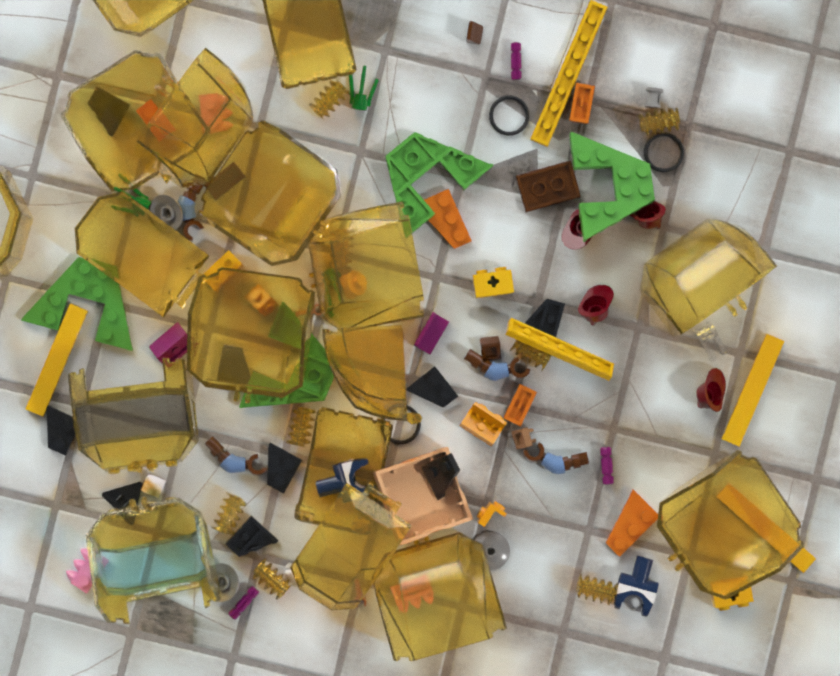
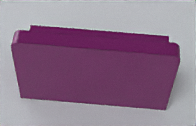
M432 312L414 346L431 355L449 321Z
M177 322L153 342L149 348L156 358L168 369L193 348L196 342Z

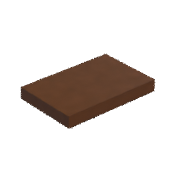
M571 160L515 176L525 213L581 198Z

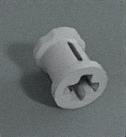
M647 87V102L644 107L661 109L660 99L663 89Z

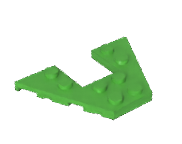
M416 132L389 152L385 159L404 238L407 239L435 215V212L411 186L425 173L440 163L465 191L489 171L493 164L481 161L453 147L440 144L436 140L428 139Z
M570 132L569 139L574 170L611 168L615 201L580 203L578 206L583 242H586L587 239L599 232H603L606 228L615 225L630 214H634L642 207L654 202L655 196L650 164Z
M78 257L21 319V321L58 331L69 294L104 303L105 306L95 341L133 351L117 268L114 266Z
M282 301L268 336L303 350L290 385L287 386L253 372L239 408L325 401L338 370V363L291 308Z

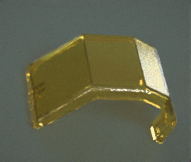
M262 0L282 88L287 90L299 87L302 84L303 86L320 80H331L337 78V76L344 77L356 72V63L341 0Z
M0 165V192L10 213L0 246V278L7 277L22 260L33 217L11 172Z
M326 407L317 410L302 489L294 513L296 520L361 535L370 534L379 496L373 472L385 468L393 425L390 424V421L377 419L376 421L372 417L354 416V413L340 410L335 412V409ZM368 458L369 464L360 467L355 472V479L361 485H376V492L346 503L342 502L340 492L319 497L316 481L335 476L332 465L351 459Z

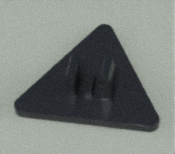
M136 482L103 492L102 497L132 523L135 519L141 494L140 489L143 483Z

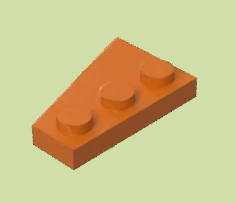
M449 189L424 199L435 212V215L428 221L454 249L472 242Z
M632 489L606 541V544L619 557L660 517L634 489Z

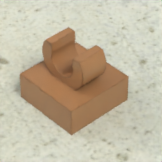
M526 427L511 431L516 450L533 446L532 443L536 442V439H531L529 434L534 431L532 428L528 429Z

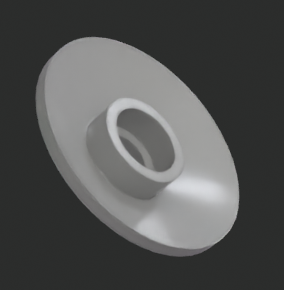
M165 194L157 196L152 201L150 214L154 224L164 232L177 230L183 221V212L178 201L172 196Z
M484 532L472 544V557L476 564L484 569H498L509 558L510 547L508 541L497 532ZM488 548H494V554L489 555L487 553Z
M225 563L212 566L205 577V588L208 595L217 602L229 601L236 595L239 587V578L235 569Z

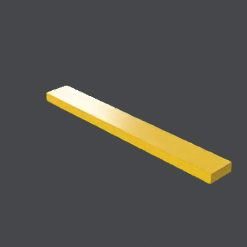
M593 0L589 1L530 138L531 141L548 147L606 13L607 6Z

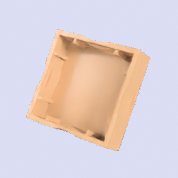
M443 447L373 472L397 545L401 546L439 530L449 529L473 520L465 495L459 486L457 476L453 479L452 485L447 488L445 496L437 500L421 468L434 460L450 454L448 447Z

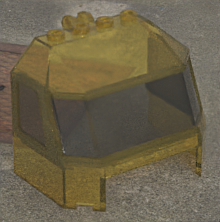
M162 358L165 381L87 391L84 368L79 369V374L77 375L76 372L69 373L70 402L78 450L105 472H108V474H118L120 470L127 469L128 472L137 471V473H142L143 467H147L149 471H154V469L158 468V465L166 464V467L177 466V463L183 462L199 442L192 369L185 359H175V362H169V358Z

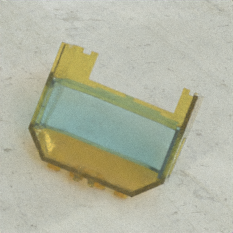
M141 497L142 505L140 506L136 505L134 499L129 500L130 506H127L126 509H110L106 513H102L85 535L94 604L107 623L123 620V624H130L127 602L202 587L205 609L210 606L212 600L213 602L221 600L218 575L207 523L201 511L180 498L168 497L164 501L148 502L146 497Z

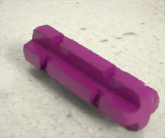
M513 42L511 43V79L521 80V43Z
M611 447L600 448V456L603 457L601 458L602 474H604L602 481L605 485L614 483V476L611 474L613 473L612 458H610V455H612Z
M251 586L247 594H244L235 604V608L233 607L229 611V616L236 620L240 616V612H243L253 601L252 599L259 594V591L254 586Z

